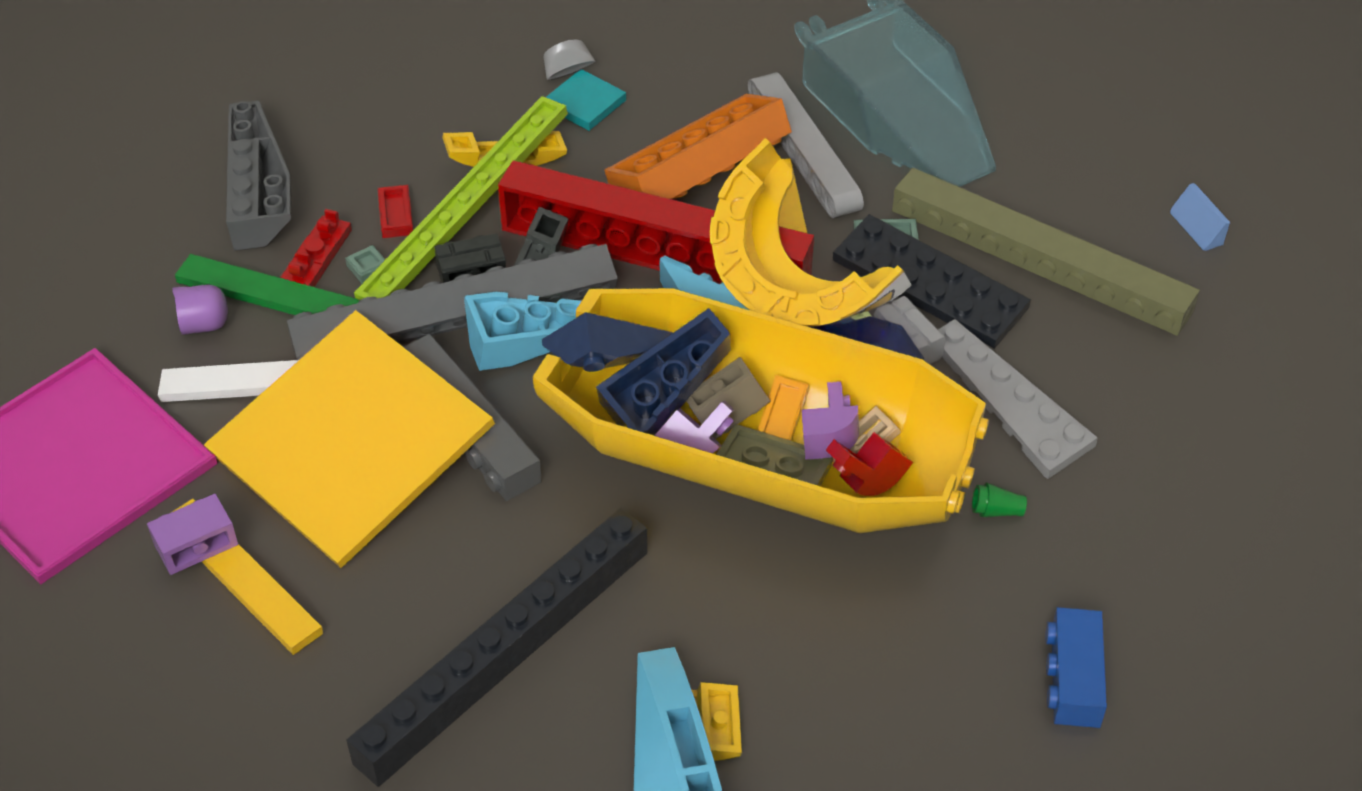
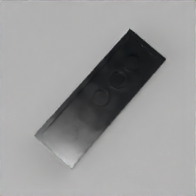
M870 214L833 252L834 262L853 272L855 271L862 277L875 272L879 268H895L898 265L911 283V286L899 295L900 298L903 296L907 297L913 305L946 323L954 319L957 320L979 340L994 349L1030 306L1031 299Z

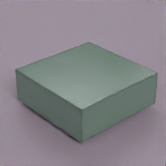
M374 245L345 257L346 266L361 284L385 260Z

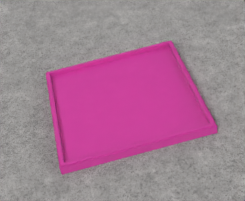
M93 348L0 407V544L41 585L217 465L216 456L101 352Z

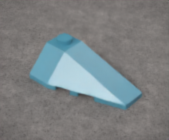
M665 255L660 258V282L664 288L677 289L747 309L731 294L723 282L721 284L713 282L711 275L707 273H702L701 275L694 274L690 266Z
M505 292L466 295L464 303L469 343L479 371L510 367L549 353L550 351L542 346V339L576 319V309L581 301L560 299L557 303L539 301V296L528 295L527 300L508 298V293Z

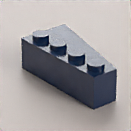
M708 308L596 386L600 404L617 425L654 436L730 352L729 331Z

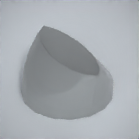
M577 39L560 42L549 48L543 56L547 80L573 73L596 62L584 42Z

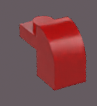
M875 432L871 434L857 454L835 439L826 448V451L835 459L832 465L841 473L839 476L856 493L864 496L879 495L891 489L913 464L895 445Z

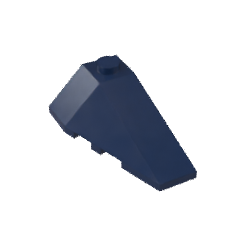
M585 312L543 338L542 346L557 357H560L568 365L582 367L588 372H595L631 363L674 332Z

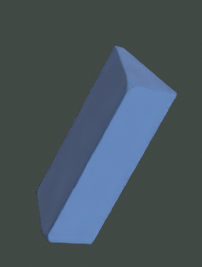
M1191 183L1172 206L1170 214L1201 249L1207 251L1224 244L1230 221L1195 183Z

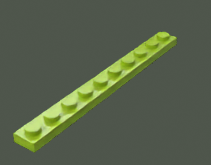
M541 96L354 292L355 298L361 300L366 297H376L378 299L390 296L396 290L404 289L434 258V246L449 242L498 189V183L512 160L523 163L568 115L566 105Z

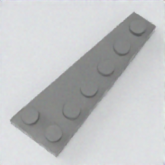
M954 319L938 329L946 338L942 358L961 377V380L970 391H976L986 403L985 408L988 412H994L1003 422L1002 428L1009 436H1015L1021 443L1024 454L1045 478H1051L1096 447L1098 438L957 320Z

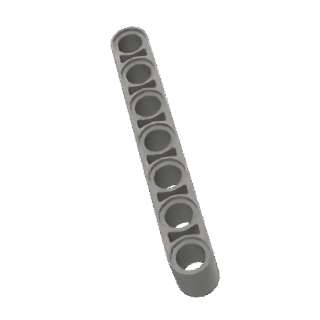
M778 72L749 79V94L782 98L792 132L782 137L780 144L831 218H837L862 210L864 206L863 196L858 185Z

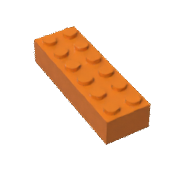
M744 94L606 168L604 171L608 183L667 199L683 197L688 193L687 190L695 185L706 184L712 180L711 177L713 175L733 169L735 163L748 156L765 138L773 146L780 143L782 137L791 133L782 98Z

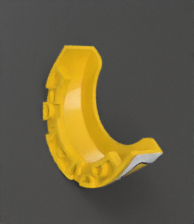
M766 138L732 171L719 192V201L714 217H711L710 244L713 249L714 264L727 289L743 306L751 311L807 327L820 326L878 308L892 301L911 286L904 271L898 265L895 268H879L875 272L860 277L854 271L842 281H828L807 274L790 260L780 239L779 216L785 196L793 184L794 175L790 167L780 158Z

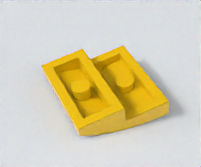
M700 682L698 689L692 690L714 761L740 757L742 748L738 686Z

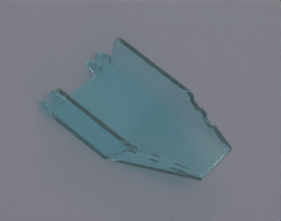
M867 0L870 9H872L871 12L829 29L826 28L825 22L817 15L809 18L810 27L805 22L803 23V21L795 24L796 36L804 46L802 77L804 86L869 151L876 155L881 152L891 157L892 163L898 167L904 164L911 169L912 167L958 187L996 171V164L954 47L903 0Z

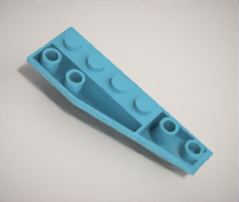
M675 647L638 653L634 791H722L697 704Z

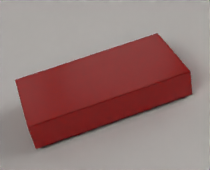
M408 185L377 188L382 238L408 236L413 231Z

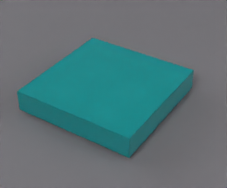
M580 69L546 96V98L566 105L568 115L565 118L590 131L626 101V92Z

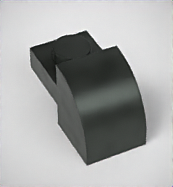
M539 207L527 231L526 240L514 266L526 259H535L537 261L548 258L555 252H559L569 218Z

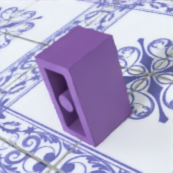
M216 494L196 500L190 505L162 515L158 519L147 523L154 546L170 575L238 545L233 524Z

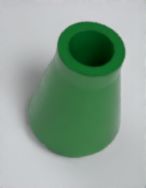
M987 482L984 485H976L972 496V512L979 513L980 517H1023L1027 507L1026 496L1018 495Z

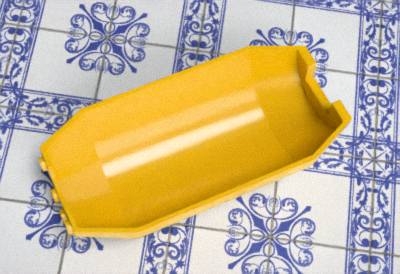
M673 288L589 289L576 309V318L587 312L675 332L709 308L729 331L731 350L704 381L741 357L767 397L769 396L775 375L808 384L809 390L802 410L829 408L827 383L841 381L843 396H850V406L858 405L859 421L877 406L899 428L901 433L890 443L903 452L913 464L891 489L875 496H864L856 493L839 476L841 473L833 465L821 486L716 455L719 449L712 454L617 425L600 404L596 386L628 364L588 372L582 367L568 365L560 357L547 354L533 375V385L537 396L601 454L857 533L946 522L951 514L959 513L965 497V492L961 491L962 487L969 489L975 468L970 467L977 439H984L989 424V419L983 418L986 406L984 401L922 359ZM686 401L681 409L701 426V422ZM765 406L737 425L757 430ZM801 412L792 441L804 445ZM878 420L877 422H875V423H874L868 430H866L863 434H867L870 430H872V429H873L879 422H881V421ZM731 430L722 434L716 440L722 445Z

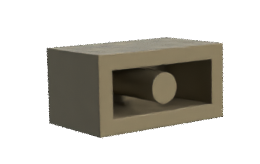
M741 357L704 381L687 400V403L701 424L704 423L722 401L727 402L734 409L730 415L734 422L723 434L729 432L735 424L757 413L763 406L771 402ZM715 432L712 437L717 439L719 435Z

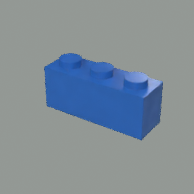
M1057 607L1053 622H1047L1045 631V642L1052 645V653L1047 654L1046 675L1053 676V685H1049L1047 691V708L1053 709L1054 724L1100 728L1107 708L1102 611Z

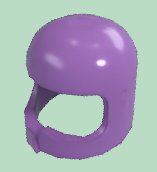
M214 285L172 288L178 324L182 335L214 331L225 324L228 307L225 295L220 288Z

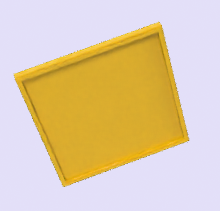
M355 310L210 438L204 446L226 468L337 566L342 568L481 438L495 422L493 417Z

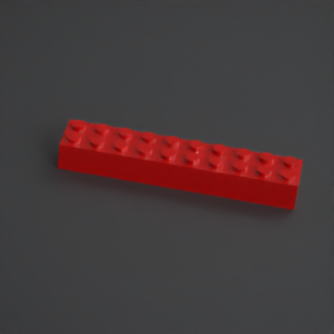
M512 160L498 183L502 231L526 236L538 208L542 207L569 218L561 246L579 250L581 247L589 244H596L597 246L607 244L611 259L660 271V258L665 255L690 266L694 274L701 275L702 273H707L711 275L713 282L718 284L723 282L715 267L713 249L710 244L711 217H714L715 210ZM779 226L780 239L786 254L798 268L811 275L814 235Z

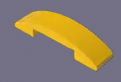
M552 131L523 163L538 166L566 155L567 148L560 131ZM473 132L443 133L442 136L449 158L472 167L498 142H476Z

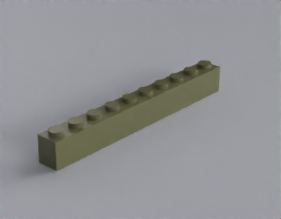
M912 167L895 187L893 212L909 219H916V222L1176 336L1179 335L1194 312L1200 292L1199 289Z

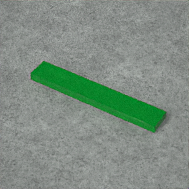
M190 254L175 274L176 282L190 287L214 285L220 288L226 297L292 315L303 312L315 314L323 312L333 305L342 304L348 306L357 304L360 299Z

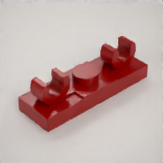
M325 209V216L322 215L317 221V224L305 238L280 278L315 287L352 231L351 223L339 220V213L337 211Z

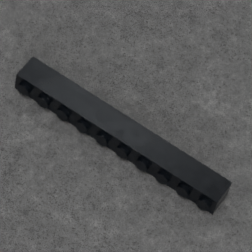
M622 508L617 510L346 740L352 765L377 787H380L647 554V527Z

